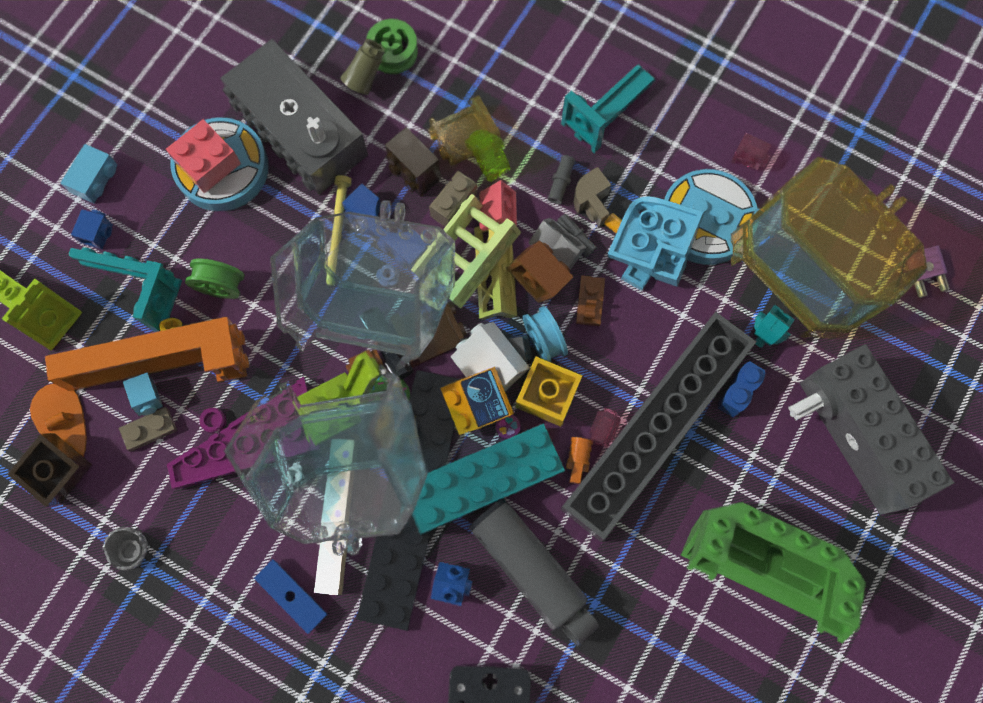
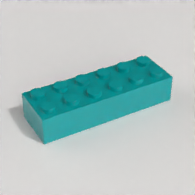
M541 424L401 484V490L421 535L556 476L565 470L545 425Z

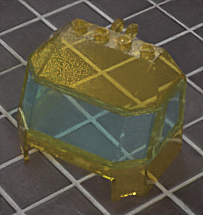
M816 157L780 186L731 233V244H733L731 267L742 260L808 329L799 337L835 338L850 332L878 313L894 305L928 270L923 243L894 215L907 202V199L904 196L897 198L888 208L882 201L895 190L892 184L876 196L848 166L821 157Z

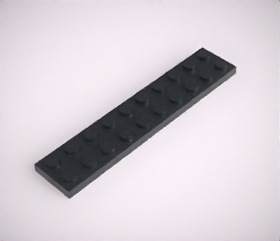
M419 370L416 371L410 396L413 404L410 409L414 412L417 422L420 423V431L406 451L403 450L396 454L356 620L405 631L409 629L431 530L420 535L401 490V484L446 465L455 423L440 388L460 379Z

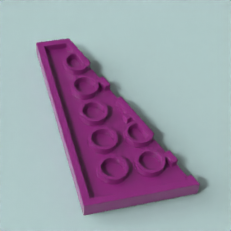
M303 376L296 381L297 383L286 390H281L264 404L261 403L236 419L224 430L208 437V440L196 448H191L168 463L167 468L171 488L177 490L322 449L321 443L316 445L292 404V399L308 392L305 377Z

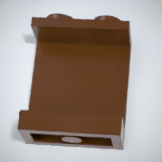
M444 295L439 297L440 303L403 320L400 319L399 315L390 319L412 368L455 349L464 340V336L467 335L462 322L457 323L454 315L457 312L452 301L447 302Z

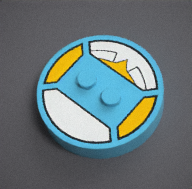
M231 118L207 119L205 121L234 150L241 164L205 194L172 158L170 161L171 173L175 183L185 197L198 207L211 211L236 209L251 201L265 184L269 168L267 153L257 134L246 124ZM190 127L188 130H186L182 135H184V134H185L187 131H189L192 127Z
M714 169L690 172L674 182L664 200L702 211L704 214L687 259L691 262L712 265L729 261L743 251L756 231L758 209L752 193L742 181L726 172Z

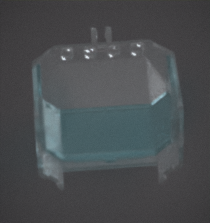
M383 200L381 203L380 217L354 212L316 217L270 257L277 326L284 334L288 332L297 341L295 345L301 352L315 338H321L404 355L396 365V371H399L405 364L420 356L435 335L451 292L455 287V240L441 227L404 221V203L396 204L395 219H390L391 205L390 201Z
M380 364L378 370L386 384V391L301 405L289 381L279 386L281 391L271 397L265 394L255 401L224 452L271 529L303 544L333 541L331 549L335 556L343 555L346 547L350 555L358 554L361 548V538L393 535L401 532L415 509L428 473L425 468L412 407L397 375L388 373L386 368Z

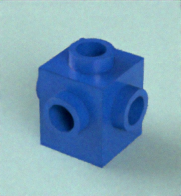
M439 562L434 578L431 599L461 606L464 596L469 597L473 581L468 580L470 569Z

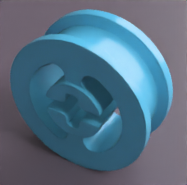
M545 306L540 307L539 312L532 316L528 314L523 315V323L527 334L541 359L551 362V358L559 354L563 357L568 355V349L561 330Z

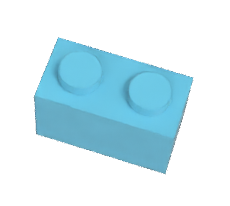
M84 144L62 179L61 184L70 193L95 203L97 198L102 195L109 178L115 174L117 163L109 154Z

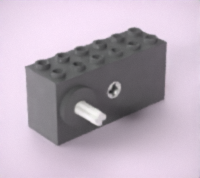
M273 39L269 40L220 78L224 85L222 90L230 99L228 102L236 112L240 110L244 114L243 118L251 128L253 126L257 128L260 138L265 143L270 142L273 146L272 150L280 159L284 157L288 162L286 165L293 174L299 173L302 177V183L309 191L313 189L320 195L335 183L336 176L346 174L368 156L363 134Z
M866 344L826 364L799 383L807 398L788 408L791 417H794L797 421L817 411L880 515L910 508L954 483Z

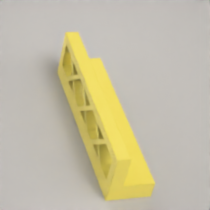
M480 226L474 228L475 237L482 242L483 233L489 231V238L486 243H488L495 232L490 229L483 231L480 229ZM512 245L478 287L479 319L485 320L498 315L507 318L517 316L515 278L506 269L513 261ZM475 249L476 256H477V255L479 254V251H478L477 249ZM491 275L492 283L487 289L486 280ZM492 298L494 309L487 311V303Z

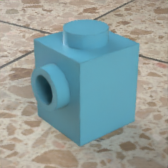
M148 373L123 381L131 408L138 416L153 414L157 409L163 407L155 382Z

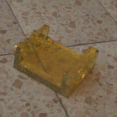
M479 95L471 99L470 107L437 122L434 117L429 119L430 128H428V133L433 142L437 140L440 146L438 151L443 160H448L450 166L500 144V131Z

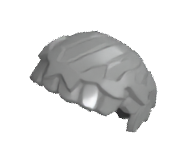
M129 527L117 528L111 531L103 544V550L109 564L119 570H132L142 564L148 548L144 535L140 531Z

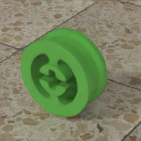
M398 19L382 20L376 23L368 32L367 39L374 40L377 43L381 42L385 48V53L382 57L383 61L378 68L379 71L387 74H399L408 70L415 63L418 54L417 38L412 27L406 22ZM402 40L408 45L404 52L402 47Z
M191 260L190 267L192 268V273L185 280V284L188 287L214 297L236 299L239 297L238 284L244 280L245 276L242 271L215 260Z

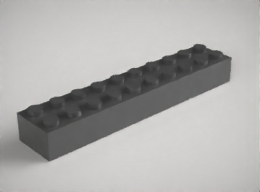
M715 312L560 510L602 542L756 341Z

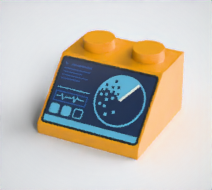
M495 366L440 388L459 435L479 429L514 414Z

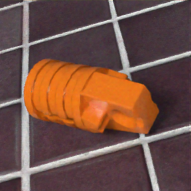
M571 437L569 458H567L566 469H571L570 483L580 484L582 472H588L591 446L593 445L592 440Z

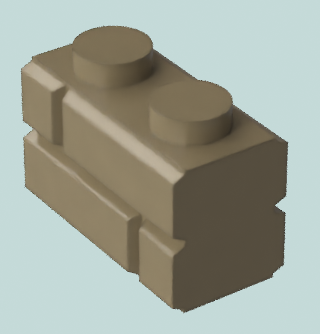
M457 171L452 177V181L448 182L429 206L430 216L446 227L460 209L463 201L467 200L471 194L477 195V184L463 173Z

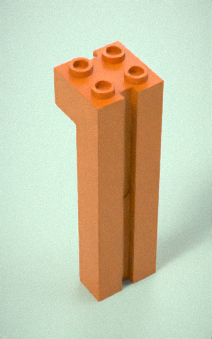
M228 317L45 356L48 381L67 391L79 390L133 378L144 373L151 374L203 362L204 371H213L219 383L246 377V368H249V360L247 354H243L242 345H245L244 333L238 329L236 323L232 324Z

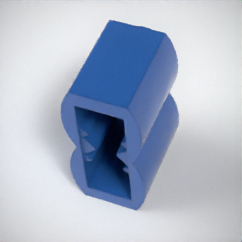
M750 361L747 362L736 372L731 380L730 387L720 397L718 409L731 417L737 416L746 409L752 400L753 392L762 384L765 378V370Z

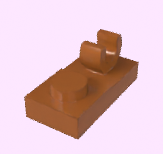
M581 275L576 324L600 327L605 278Z

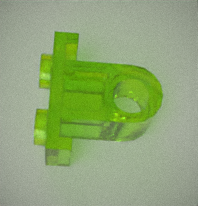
M480 129L471 133L470 138L464 141L467 148L472 150L483 175L489 182L494 181L511 170L508 159L503 151L505 145L502 138L484 129Z

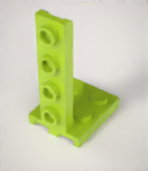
M0 271V302L10 308L2 319L52 351L82 312L36 279L25 288Z
M367 352L356 357L348 376L344 372L292 399V404L316 445L362 420L363 417L360 415L366 407L364 402L380 375V369L376 360L373 357L370 358Z

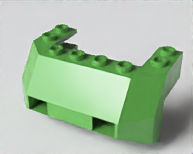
M743 502L704 510L692 527L681 553V556L689 559L687 569L692 571L695 568L707 574L708 579L712 581L717 576V573L813 618L818 621L816 631L820 633L826 631L838 637L837 641L844 643L859 628L865 581L843 549Z

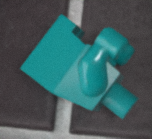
M776 305L772 307L767 315L760 311L755 317L754 329L756 332L754 334L758 336L755 344L758 347H763L765 343L771 346L772 344L777 345L786 341L791 335L787 330L795 319L784 313Z

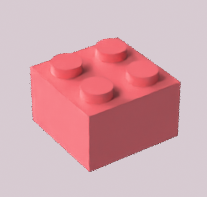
M204 119L166 148L173 161L204 194L241 164L234 150Z

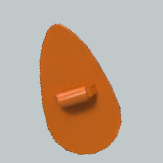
M55 384L44 386L35 394L30 406L31 418L40 434L55 433L84 457L87 436L84 413L79 396L75 390L67 391Z

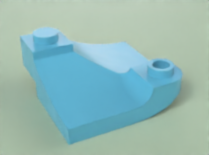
M645 196L638 198L629 205L609 249L608 257L637 268L653 276L656 280L677 287L685 270L691 247L704 214L702 211L656 197Z

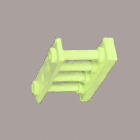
M473 194L463 201L458 212L423 256L417 259L415 266L412 268V271L422 280H425L430 275L449 289L446 296L459 308L464 306L521 233L515 223L508 218L503 224H499L481 212L482 204ZM473 218L495 232L488 243L482 242L465 230ZM458 237L479 251L473 262H468L450 249ZM443 256L464 270V273L456 282L435 267Z

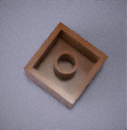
M540 240L524 249L506 267L538 303L554 297L573 278L569 273V267L564 262L558 261L553 255L551 247Z

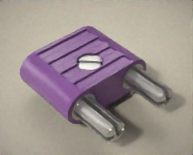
M939 245L902 256L910 283H914L919 298L927 296L923 280L929 278H937L941 292L950 289L945 276L948 272Z

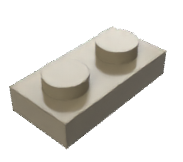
M166 407L119 427L126 449L130 452L177 431L171 413Z

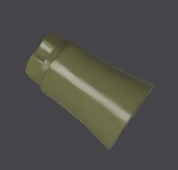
M366 39L349 67L341 76L342 82L358 93L369 94L377 70L383 61L382 57L385 53V48L374 40Z

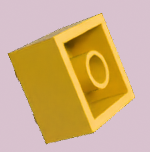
M535 356L516 400L515 408L561 427L582 375Z

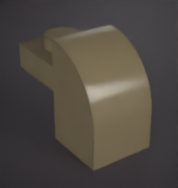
M598 167L585 174L579 180L574 196V206L578 214L586 209L588 218L592 222L595 221L600 227L604 225L610 214L600 200L609 195L611 184Z

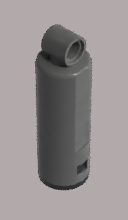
M504 498L495 503L470 525V531L551 629L556 630L561 626L567 637L574 644L580 646L599 628L595 618L583 608L588 598Z

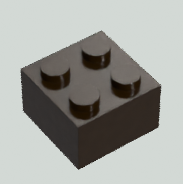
M407 127L385 144L389 170L394 176H400L404 180V185L411 193L415 191L421 197L441 180L439 159Z
M46 433L40 434L7 475L45 507H50L63 502L92 464L58 435Z

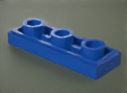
M272 559L254 577L263 589L307 634H310L328 615L275 559ZM293 591L295 593V599L293 601H290L288 599V594Z

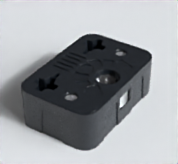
M456 665L450 672L448 703H459L461 700L465 701L464 703H530V674L525 668ZM488 673H492L493 678L498 679V682L494 683L492 688H487V683L482 682V678H487Z

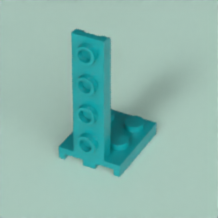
M637 64L592 107L588 105L581 95H576L571 90L564 98L561 124L564 127L568 125L576 132L574 136L579 141L584 139L592 146L591 151L596 153L601 148L605 128L655 82V78Z
M82 247L81 250L70 248L69 256L79 260V263L85 267L145 279L142 283L139 300L134 305L132 317L152 331H160V322L170 317L182 283L181 279L175 278L174 273L164 269L162 263L153 261L142 263L129 256H125L122 259L113 253L103 252V254H99L86 247Z

